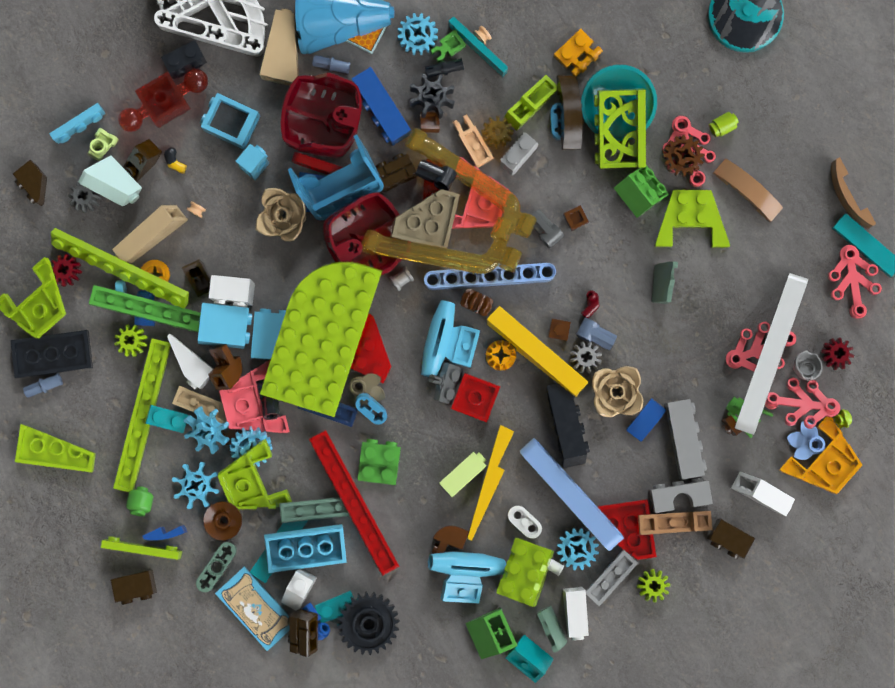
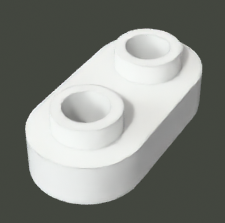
M513 506L509 510V521L526 537L536 538L541 534L542 526L540 522L525 508ZM517 511L521 513L519 519L514 518V513ZM534 525L535 531L529 532L528 527Z

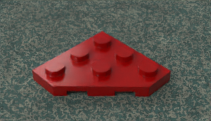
M368 313L350 369L363 375L376 374L381 377L380 383L384 384L392 366L374 316Z
M648 499L597 506L623 535L624 539L617 544L620 548L636 560L657 557L653 534L639 535L638 515H650Z

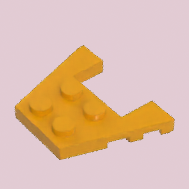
M826 416L817 428L827 435L832 442L808 469L791 456L779 470L837 495L862 467V463L842 435L843 433L837 427L833 417Z

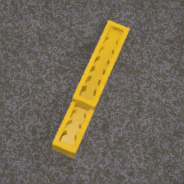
M499 306L487 318V325L515 346L517 352L575 397L588 384L585 378L502 307Z
M499 425L467 539L471 541L505 471L498 467L514 431L502 425Z

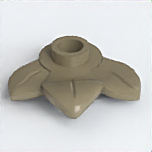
M370 373L364 377L357 376L349 383V389L355 395V400L361 393L369 394L376 401L385 399L384 390L378 385L381 377L376 374ZM357 383H361V384H362V388H361V389L357 388V386H356ZM362 399L360 400V406L366 405L368 408L370 407L367 403V399L365 401H363Z

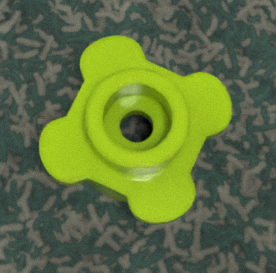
M841 409L834 416V420L840 429L843 427L848 428L852 423V416L848 410Z

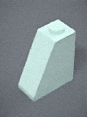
M111 155L83 170L78 181L81 185L121 206L136 202L142 189Z

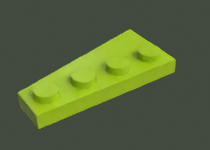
M20 424L15 462L93 472L96 453Z

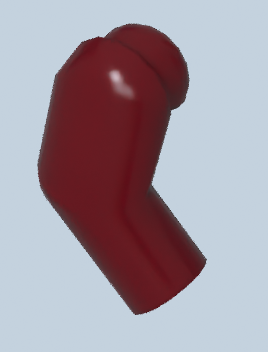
M593 290L587 292V307L581 312L588 319L600 307L599 296Z

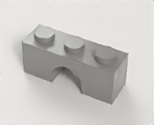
M702 477L691 479L692 483L684 484L683 480L672 482L673 486L665 487V484L653 485L654 489L649 490L652 512L660 513L674 510V498L680 493L688 496L691 507L713 504L709 481H703Z

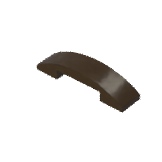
M557 75V92L561 98L563 130L560 131L562 150H580L583 122L578 82L576 76Z

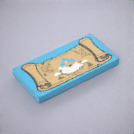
M245 566L215 593L266 651L289 631V625L287 624L289 615L258 580L249 573Z

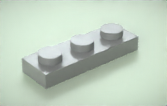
M622 550L586 590V595L600 606L634 569L638 562L625 550Z

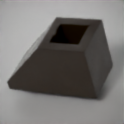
M148 139L134 146L123 168L138 182L156 164L162 151Z
M30 159L13 173L16 178L14 182L21 190L24 188L28 192L26 196L33 204L37 203L42 206L45 202L47 177L37 164Z

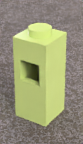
M472 452L439 482L440 485L453 497L486 467L484 463L487 460L479 452L477 454Z

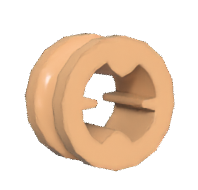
M480 26L478 31L475 30L473 32L484 45L486 40L492 39L489 32L483 26Z
M191 201V206L187 207L186 210L202 218V212H205L206 209Z

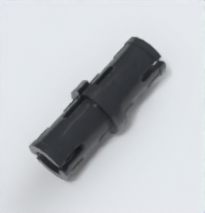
M462 58L447 62L444 60L439 64L425 66L427 78L440 74L446 76L448 73L464 70Z

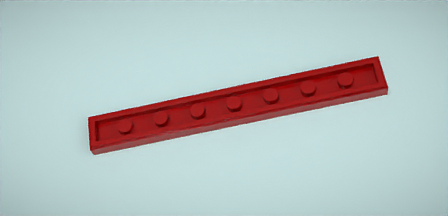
M325 430L308 439L381 575L384 576L400 567L327 431Z

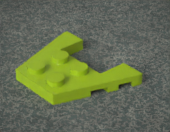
M711 190L672 191L657 240L655 241V247L673 246V228H711V248L730 247Z
M46 257L32 267L42 285L16 307L8 294L0 296V311L6 317L14 320L18 326L34 338H40L66 315L50 260Z
M266 439L259 442L218 473L217 477L228 502L235 505L239 510L257 509V507L276 509V507H280L279 503L292 502L287 489L268 495L254 464L272 457V452Z

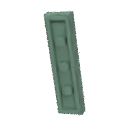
M340 497L279 503L281 523L349 516Z

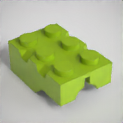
M515 537L510 557L506 563L504 574L496 593L535 607L540 597L554 551Z

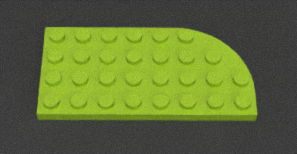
M336 262L317 268L297 285L287 306L260 392L261 395L335 417L382 273L381 270L354 262Z

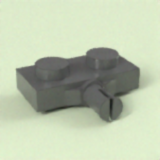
M444 363L439 377L433 374L429 376L433 378L429 379V382L436 384L434 400L452 405L462 368Z

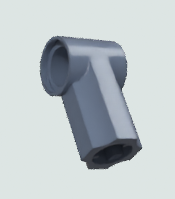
M584 318L576 336L610 351L617 335L599 327L598 323Z

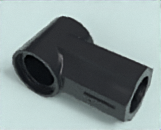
M422 160L418 165L416 176L432 182L439 190L449 191L457 173L448 166L441 168Z
M264 382L258 383L264 419L275 420L281 417L279 400L261 395L260 392Z

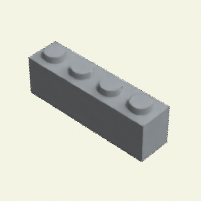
M690 399L666 403L665 409L679 479L704 476V471H707L705 460H702L701 457L703 446L701 440L698 441L699 425L697 421H694L693 414H696L694 403H691Z

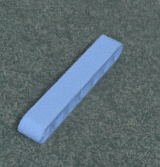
M551 263L436 270L425 274L424 284L429 290L543 283L550 282L554 278L556 269ZM549 268L552 276H543L542 269ZM526 269L531 270L533 277L525 278L523 271ZM511 271L514 274V278L507 280L504 278L503 273ZM487 272H492L495 275V279L487 281L484 275ZM469 273L476 276V280L472 283L467 282L465 276ZM448 275H455L457 281L454 284H450L446 281ZM430 276H435L438 282L435 285H430L427 279Z
M535 438L520 450L522 456L608 551H611L624 539L620 531Z

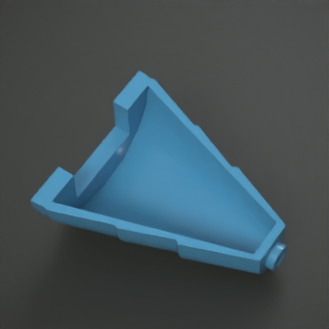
M295 0L296 31H298L301 37L298 38L301 54H311L332 45L343 43L355 36H363L391 25V18L395 17L394 7H391L389 2L383 0Z

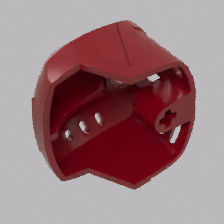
M328 72L316 76H297L290 85L283 103L281 113L283 141L288 147L300 152L331 158L343 157L355 141L354 135L357 134L360 121L362 99L358 86L350 80ZM313 89H315V94L311 95ZM326 90L324 98H321L323 91ZM335 92V93H336V97H335V99L332 101L331 98H332V96H333V93Z
M376 192L361 196L331 214L323 224V238L335 263L354 262L370 267L368 260H371L373 268L381 270V275H384L393 270L410 253L411 242L390 237L394 218L399 213L393 204L382 194ZM360 205L364 206L365 211L360 208ZM350 209H353L355 211L356 216L352 214ZM343 214H344L345 217L347 218V221H345V220L342 218V215H343ZM350 243H352L353 248L351 251H348V248H350ZM386 250H389L390 256L387 255ZM377 255H380L382 263L379 262Z

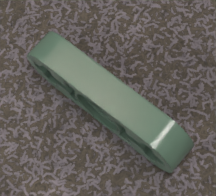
M225 542L220 545L196 581L199 591L208 592L214 588L237 553V547L234 543ZM231 546L232 548L230 551L233 552L232 555L228 554L224 558L225 560H227V563H225L223 559L217 558L218 554L220 557H222L225 553V550L223 549L224 547L227 548ZM215 561L220 562L222 565V569L218 573L214 572L211 568L212 563ZM208 571L211 575L216 576V579L211 577L208 582L210 587L206 586L203 588L201 580L208 578L209 574H206Z

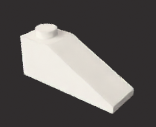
M169 334L167 338L184 376L188 379L186 382L194 389L197 387L203 389L210 380L208 374L213 368L175 336Z

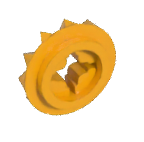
M150 260L141 267L142 270L150 274L154 273L156 267L157 273L163 275L159 278L169 282L171 275L168 266L164 262Z
M504 340L494 341L486 350V361L495 370H507L516 360V351L510 342ZM502 347L503 353L509 355V357H504L500 364L499 357L493 354L499 353Z

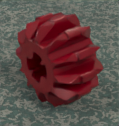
M65 254L62 258V256L58 255V262L51 261L54 264L52 269L57 285L61 283V286L66 287L68 283L73 286V279L80 280L76 275L82 274V271L78 269L81 263L76 262L77 258L74 256L70 258L68 254ZM64 267L69 268V270H66L67 274L62 273V271H65Z
M839 337L836 341L832 338L829 339V343L823 344L826 350H821L820 353L826 356L821 358L822 361L828 360L826 367L832 366L833 370H837L839 367L845 369V364L850 365L852 363L849 358H854L855 355L849 352L853 350V347H847L849 344L848 340L842 343V338ZM839 350L837 353L840 352V357L834 355V351Z

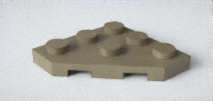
M442 189L395 217L390 237L446 251L460 194Z

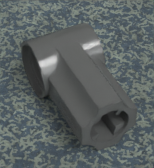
M540 209L527 218V221L539 234L541 241L549 249L564 237L558 226L554 223L552 224Z

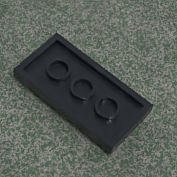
M89 330L45 335L40 338L30 337L10 340L14 376L16 379L93 368Z

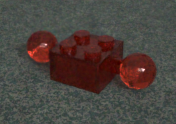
M200 69L189 70L184 77V82L176 85L167 71L135 90L143 106L138 109L126 108L122 110L118 117L120 127L127 132H135L141 128L143 119L150 116L154 124L160 128L187 112L191 108L183 95L188 92H203L208 86L206 73Z

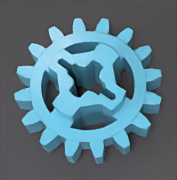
M413 13V18L411 19L406 16V23L404 21L400 22L403 28H398L400 35L397 37L398 40H402L400 46H406V52L412 50L413 55H415L416 51H419L420 55H423V50L429 53V46L435 47L434 41H438V36L434 34L438 33V28H434V21L430 23L429 16L424 19L423 13L419 17H416V14ZM427 27L430 30V37L425 33ZM405 32H407V34L410 35L408 41L405 37ZM419 32H421V36H414V33L418 34Z
M252 426L249 427V431L242 428L241 434L236 432V438H231V457L235 458V460L249 451L251 443L253 448L264 439L267 440L270 450H272L270 437H267L266 431L261 433L259 427L255 431H253ZM259 461V462H256V463H254V464H256V465L259 467V466H260V461Z
M572 528L571 534L565 531L566 537H559L562 544H557L561 548V550L557 551L558 555H562L560 561L566 560V567L572 564L573 570H576L577 566L583 570L585 564L590 567L589 561H596L593 555L599 554L595 550V547H598L599 544L593 543L596 537H589L590 531L584 534L583 528H580L578 532H576L575 528ZM574 536H581V537H580L578 540H576V541H571V540H570V538H572V537H574ZM587 541L590 544V553L586 549ZM570 544L579 546V544H581L580 548L583 552H585V554L580 552L574 554L575 549ZM565 545L569 547L570 553L568 557L565 553ZM579 557L586 558L581 562H574Z

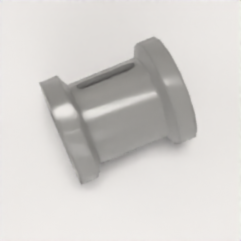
M403 267L402 271L395 276L389 277L398 291L409 281H414L406 267Z

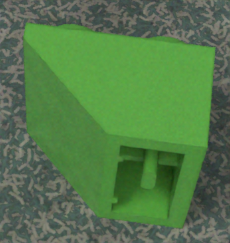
M647 165L631 173L614 187L636 218L669 195L665 186L658 181L654 172Z
M501 607L465 623L481 659L501 654L517 646Z

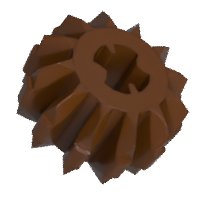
M466 289L461 297L460 304L470 311L487 316L491 311L493 300L477 291Z

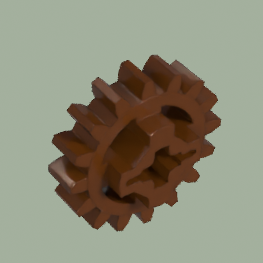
M682 135L681 140L676 136L674 142L670 140L667 143L669 147L664 148V151L667 152L662 156V158L667 159L664 166L669 165L668 171L674 170L675 176L681 173L682 177H685L687 172L692 176L693 170L697 172L700 169L698 165L702 166L704 163L700 160L705 156V154L700 153L703 146L698 147L699 141L693 142L692 136L686 139L685 135ZM684 144L681 148H674L677 145ZM682 153H685V160L682 159ZM686 164H689V165L693 164L692 166H690V167H688V168H683V166L686 165Z

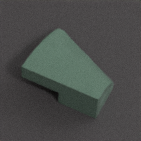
M664 262L654 266L652 303L668 304L671 302L675 283L674 268L678 267V262Z
M550 605L537 611V615L555 653L563 648L568 640Z

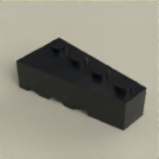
M558 383L548 385L546 392L552 417L554 416L555 433L559 437L557 438L559 452L563 454L562 466L563 468L585 464L587 453L590 450L588 442H584L583 439L585 428L584 424L579 422L578 416H581L579 405H575L574 402L576 397Z

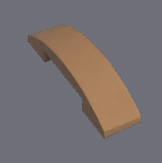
M839 157L831 163V176L836 195L847 213L856 222L868 229L876 225V222L868 208L860 211L843 179L849 173Z
M725 159L713 172L726 185L729 184L757 208L756 211L769 222L783 209L781 204L768 190L728 159Z
M711 511L638 515L639 535L712 530Z

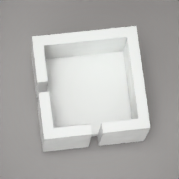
M211 275L209 299L214 304L219 305L233 304V306L245 308L253 306L255 283L251 279Z

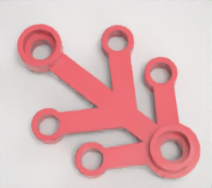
M678 116L673 120V133L668 142L670 140L674 142L676 136L679 138L682 135L689 139V134L697 138L701 145L709 143L710 135L693 128L687 117ZM678 123H682L684 128L680 129ZM702 136H706V137H707V141H706V142H703V141L701 140V137H702ZM665 143L662 147V152L664 154L667 153L664 151L665 146H668L667 143ZM704 148L700 151V153L705 154L703 159L706 163H711L715 160L716 155L713 151H708ZM711 154L713 159H707L706 155ZM693 170V175L689 177L690 184L694 187H700L705 182V174L699 170L697 172ZM698 177L700 182H694L693 178Z
M846 245L840 250L841 260L834 270L828 273V279L832 282L839 280L841 271L846 265L848 273L839 286L831 292V297L833 300L842 299L844 291L850 284L853 305L850 307L849 312L853 318L860 319L866 315L867 309L861 301L859 283L868 289L872 295L879 294L882 287L880 284L872 283L858 273L855 264L864 269L868 276L876 275L878 267L875 264L870 265L860 258L859 251L855 246ZM848 251L853 253L852 258L847 256ZM870 267H873L875 270L873 274L869 272ZM832 272L837 274L836 279L832 278ZM873 286H876L878 288L877 292H874L872 290ZM835 291L840 293L839 298L835 297ZM857 307L862 309L861 314L857 313Z
M761 322L758 325V332L750 350L745 352L743 350L746 342L752 338L753 333L748 328L743 329L740 332V339L735 350L729 351L726 355V364L733 369H738L742 366L755 372L757 365L746 359L750 357L760 358L764 346L761 343L765 333L769 332L770 324L768 322ZM762 324H765L767 326L766 331H763L761 329ZM744 331H747L749 333L748 338H745L743 336ZM791 331L789 335L792 337V341H787L785 347L792 346L796 342V335ZM733 356H737L739 358V361L737 363L733 361ZM782 358L780 360L781 366L777 369H781L785 365V361Z
M790 378L786 386L799 399L779 397L778 394L770 392L765 402V407L768 409H775L778 405L799 408L794 413L786 415L784 421L788 426L795 425L797 420L810 410H820L814 416L809 415L804 420L805 427L809 429L814 428L816 423L825 416L834 417L840 411L838 401L833 398H827L818 389L819 385L815 380L807 383L806 390L809 393H813L819 402L811 400L800 388L799 381L796 378ZM790 382H794L796 386H791ZM809 385H814L815 389H811ZM773 397L776 401H771L769 398ZM828 405H832L834 409L828 408ZM788 417H792L794 422H790ZM807 420H812L814 424H809Z

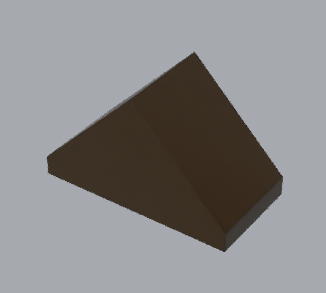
M200 259L182 267L198 297L210 291L211 278Z

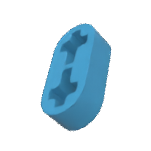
M556 103L550 110L551 134L556 140H561V135L555 132V130H557L560 123L563 130L562 114L561 119L558 120L557 113H554L557 108H560L561 111V103Z
M361 393L356 397V408L372 423L379 425L386 421V409L367 393ZM362 399L363 401H365L367 399V403L370 407L368 408L366 405L360 406V400ZM373 410L377 413L382 412V418H375V413L373 412Z

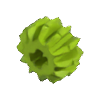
M126 325L125 330L119 329L121 336L115 335V338L119 339V341L114 343L115 346H120L118 349L119 353L124 352V356L127 357L131 353L133 357H136L137 351L139 353L144 352L140 347H147L143 340L148 339V337L142 335L144 333L143 329L138 330L137 325H133L132 329L130 325ZM129 337L135 338L133 339V344H128L130 342L128 341Z
M654 569L650 570V575L647 571H644L643 574L646 578H638V580L643 582V584H637V588H643L639 595L643 596L646 594V601H649L652 596L654 603L657 602V596L660 600H664L662 593L669 594L665 587H670V583H664L668 576H662V571L660 570L656 575ZM652 581L658 584V587H655V590L649 587V584H652Z

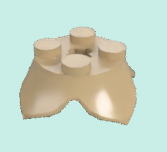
M278 188L265 189L262 195L264 211L259 214L256 220V230L265 236H280L284 241H294L301 233L303 223L306 220L304 202L296 193L288 194ZM283 211L286 212V218L282 217V215L284 214Z
M625 366L617 370L601 369L594 373L592 388L595 392L594 406L599 415L604 417H614L617 414L633 415L642 410L643 397L639 392L641 377L637 368ZM620 388L621 396L617 395L614 397L612 389Z

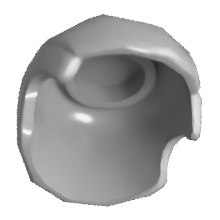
M805 350L796 356L793 362V370L799 378L812 381L820 376L823 370L822 361L816 353H810L808 350Z

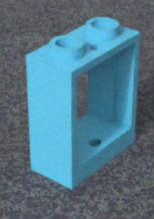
M217 93L209 102L208 113L204 114L201 118V128L203 131L245 150L261 116L258 111ZM221 102L248 114L237 138L210 126Z

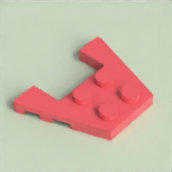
M459 157L456 167L457 175L472 179L473 183L463 216L455 214L452 229L499 227L509 189L481 172L480 169L468 163L464 158Z
M270 360L241 377L230 390L219 391L226 422H229L228 429L242 430V428H245L246 431H249V427L252 426L253 431L259 427L261 432H290L286 415L275 420H266L263 417L262 403L256 382L265 379Z

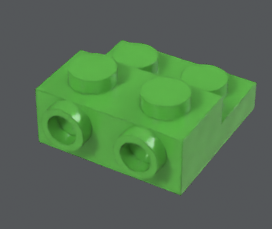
M367 439L366 442H362L358 481L396 485L401 447H397L396 442L386 441V445L378 444V440Z

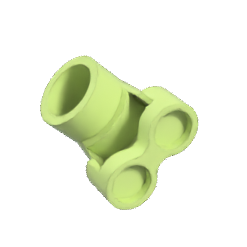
M99 128L94 136L96 138L91 141L90 150L88 151V155L98 161L103 158L111 147H115L119 140L116 136L107 133L102 128Z

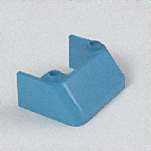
M357 134L354 135V139L358 149H355L350 154L351 164L320 180L312 174L298 178L292 168L288 169L296 193L317 220H325L331 214L357 198L369 193H379L384 188L382 179Z

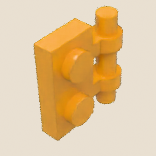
M580 29L553 56L566 69L572 64L575 68L571 73L573 76H578L587 70L586 67L592 61L595 62L599 58L603 50L599 46L591 50L589 47L594 41ZM585 53L587 57L583 61H579L578 58Z

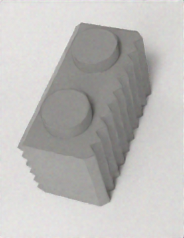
M523 132L520 138L515 141V144L510 147V150L503 155V158H500V166L513 176L537 149L538 143L526 132Z

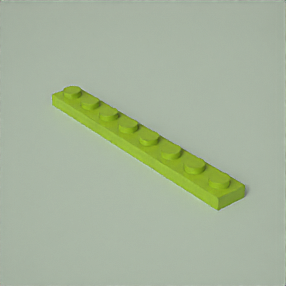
M57 228L51 231V245L55 248L63 250L76 258L78 257L88 264L104 270L106 273L113 274L121 280L137 286L139 289L146 290L158 298L169 301L174 306L185 309L188 305V291Z
M151 339L113 489L126 492L135 489L151 426L145 424L150 405L156 406L171 348L169 342Z

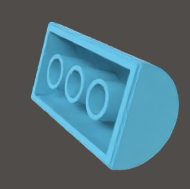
M342 524L264 534L269 573L347 563Z

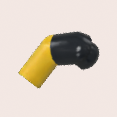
M170 147L165 150L164 158L167 166L184 174L187 165L177 161L176 149Z

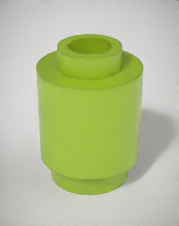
M726 112L712 120V123L709 124V129L715 138L718 136L722 137L735 130L739 121L734 113Z

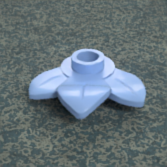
M804 421L801 422L800 432H794L787 436L789 444L796 448L794 457L797 459H809L813 454H820L825 449V441L821 436H818L817 428H806ZM814 441L818 443L817 448L812 447Z

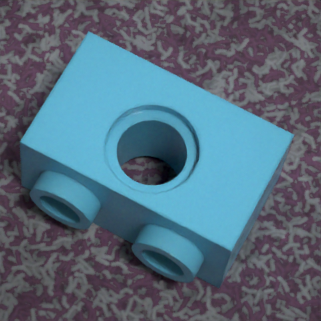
M249 144L236 160L240 169L254 180L269 165L266 152L258 145L254 147Z

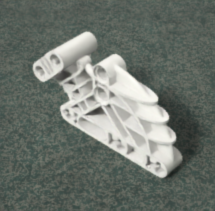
M157 0L160 10L155 13L154 20L163 31L256 57L261 56L265 51V27H268V24L264 22L262 13L265 8L260 6L257 0H167L170 4L176 2V4L166 10L163 8L164 0ZM222 1L242 6L246 16L227 11ZM210 6L220 25L190 16ZM166 17L168 21H164L162 24L160 20ZM232 19L248 23V33L239 31ZM180 22H188L202 26L206 30L203 34L199 35L178 29V25ZM221 32L223 37H219V39H217L215 35H219V33ZM256 43H258L259 47H256V49L253 50V47L251 45H255Z

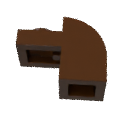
M226 344L213 345L209 352L217 366L208 376L216 390H230L241 377L240 356H232Z
M455 525L440 528L433 537V539L440 541V543H435L431 554L444 553L448 544L462 550L469 531Z

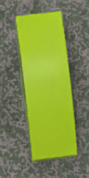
M545 75L507 111L504 119L518 131L555 94L557 85Z

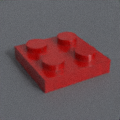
M464 373L451 409L487 423L500 386Z

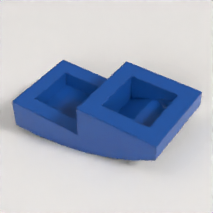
M651 398L626 430L642 442L666 412V409Z
M182 525L166 533L165 528L160 527L143 535V539H168L186 533L187 529L185 525Z

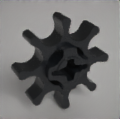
M422 74L421 81L424 84L423 86L419 87L413 83L410 85V92L418 95L417 98L410 100V107L415 105L423 106L422 118L426 117V113L429 110H433L437 113L438 118L441 119L443 116L442 106L454 108L455 101L448 99L446 95L453 94L455 87L453 85L447 88L441 86L440 83L443 79L441 74L435 82L428 81L426 74Z

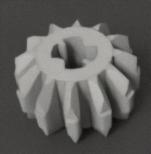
M582 341L580 342L581 348L578 345L574 346L577 352H570V355L575 356V358L569 361L570 363H577L573 366L574 370L580 366L579 373H583L586 368L589 374L591 373L590 366L594 370L598 369L595 363L601 364L602 360L596 357L601 356L602 353H595L599 348L597 345L591 349L592 342H588L587 347H585V343ZM588 353L590 360L583 362L584 358L581 359V355Z

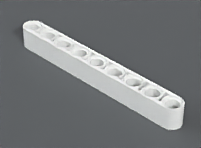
M791 273L788 276L735 429L753 435L756 431L806 289L807 278Z

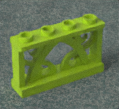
M598 90L597 95H594V107H597L598 114L594 115V125L598 126V134L594 135L595 145H598V153H595V164H598L600 169L646 167V90ZM635 95V100L623 104L620 96ZM609 97H614L617 99L619 107L616 109V106L611 103L612 107L607 110L604 106L605 100ZM628 110V115L634 112L635 117L631 120L628 119L625 111ZM603 113H604L605 115H608V117H607V119L605 120L604 123H603ZM621 114L625 122L636 126L635 131L629 132L623 138L622 144L608 130L614 120ZM604 136L610 143L604 145ZM630 137L634 138L635 143L631 145L628 142V147H626L627 140ZM611 149L612 154L610 156H613L617 149L620 153L617 159L608 161L605 158V151ZM624 153L636 157V161H621Z

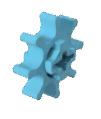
M200 406L194 411L197 419L191 415L184 419V423L192 427V431L187 432L184 437L186 439L194 437L197 440L196 451L201 450L205 444L210 448L211 454H214L219 450L216 441L225 445L230 440L229 437L221 433V430L229 426V422L219 423L216 420L217 409H214L207 416L203 411V407Z
M205 462L199 463V469L196 472H192L188 464H183L182 467L186 470L185 478H172L173 482H179L182 485L181 492L175 494L174 498L178 499L182 495H186L189 498L187 509L193 508V502L196 499L202 500L204 507H209L210 503L206 500L207 493H220V489H214L210 485L211 479L217 477L218 473L214 472L212 475L206 476L203 472ZM194 481H195V482H202V481H203V483H201V484L198 486V489H190V490H189V488H191V487L194 485Z

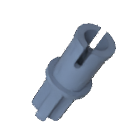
M315 55L312 61L314 67L327 69L329 72L336 71L349 74L350 62L335 60L334 57L331 59Z
M58 373L46 379H39L38 382L24 387L23 391L25 396L29 398L42 392L47 393V390L63 385V381Z

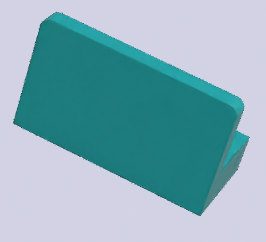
M526 635L520 638L517 646L505 657L534 683L545 675L553 662V658Z

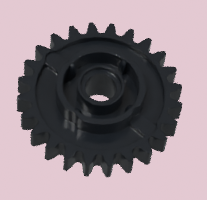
M365 591L363 597L357 593V599L351 596V603L344 602L346 609L340 608V612L343 615L337 616L338 620L342 621L337 624V628H341L338 634L340 636L344 635L341 639L342 642L348 641L347 648L354 646V652L360 649L361 655L366 650L369 655L372 654V650H375L378 654L380 647L386 650L385 644L392 645L390 638H396L397 636L394 631L399 630V627L395 625L400 622L399 619L395 618L398 612L392 611L395 608L394 604L388 605L390 600L387 598L383 601V595L381 594L379 597H376L375 592L369 596L367 591ZM367 619L373 620V624L370 627H364L363 623Z

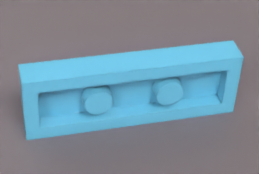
M96 103L49 134L56 143H65L76 132L84 131L90 123L100 121L106 113Z

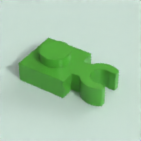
M453 30L440 40L442 46L434 47L431 50V54L440 52L441 56L437 58V62H441L447 53L452 57L466 47V44L459 34Z

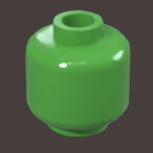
M137 487L136 490H131L126 504L130 514L145 516V514L149 513L152 507L153 494L148 492V488Z

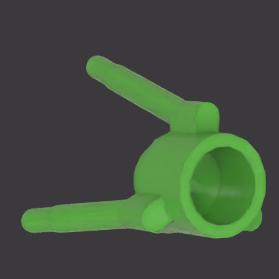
M734 396L725 409L729 411L727 415H731L737 422L736 414L739 416L744 400L740 397L737 399ZM765 409L762 411L763 414L772 417L774 415ZM745 432L749 438L753 437L752 434Z

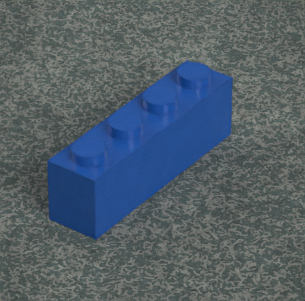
M371 67L352 78V82L360 90L364 109L366 111L370 110L372 113L371 119L376 127L380 126L383 130L381 135L386 143L390 141L391 145L394 146L412 134L410 127Z

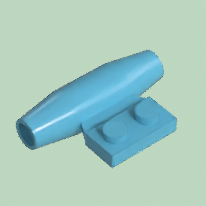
M441 300L432 318L423 350L421 375L429 377L433 374L437 376L445 357L453 364L471 367L480 330L466 326L453 327L455 304L452 302Z
M444 552L430 554L428 558L429 570L449 574L446 580H444L441 600L445 602L479 603L483 587L480 577L503 575L506 566L504 559L480 553Z

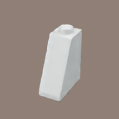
M739 472L731 489L784 516H787L795 500L764 480L743 472Z
M298 569L287 586L281 603L295 611L300 609L317 577L303 569Z
M582 587L563 589L567 635L569 638L572 637L573 640H583L584 636H589L586 591Z

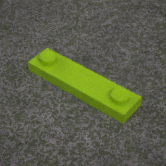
M108 536V539H104L101 542V548L176 560L181 559L182 551L177 550V546L166 545V548L122 542L119 537Z

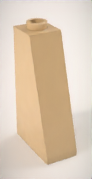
M276 9L260 77L262 80L290 86L295 78L299 76L296 18L291 10Z
M161 205L112 249L116 254L115 257L132 264L188 221V219L177 205Z

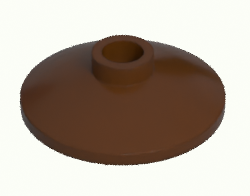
M229 502L214 503L204 514L203 523L205 530L211 537L217 540L233 538L238 534L242 526V515L239 509ZM226 517L227 523H222L221 518Z

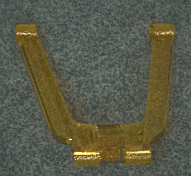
M416 128L412 129L405 146L424 155L441 168L448 166L454 169L458 180L502 210L503 217L496 219L490 233L494 242L487 253L478 255L389 238L376 231L367 230L361 243L362 250L372 255L377 253L477 274L489 273L496 267L515 272L522 253L515 248L507 247V243L512 233L529 238L537 219L530 214L520 212V202L512 192L429 138L424 131Z

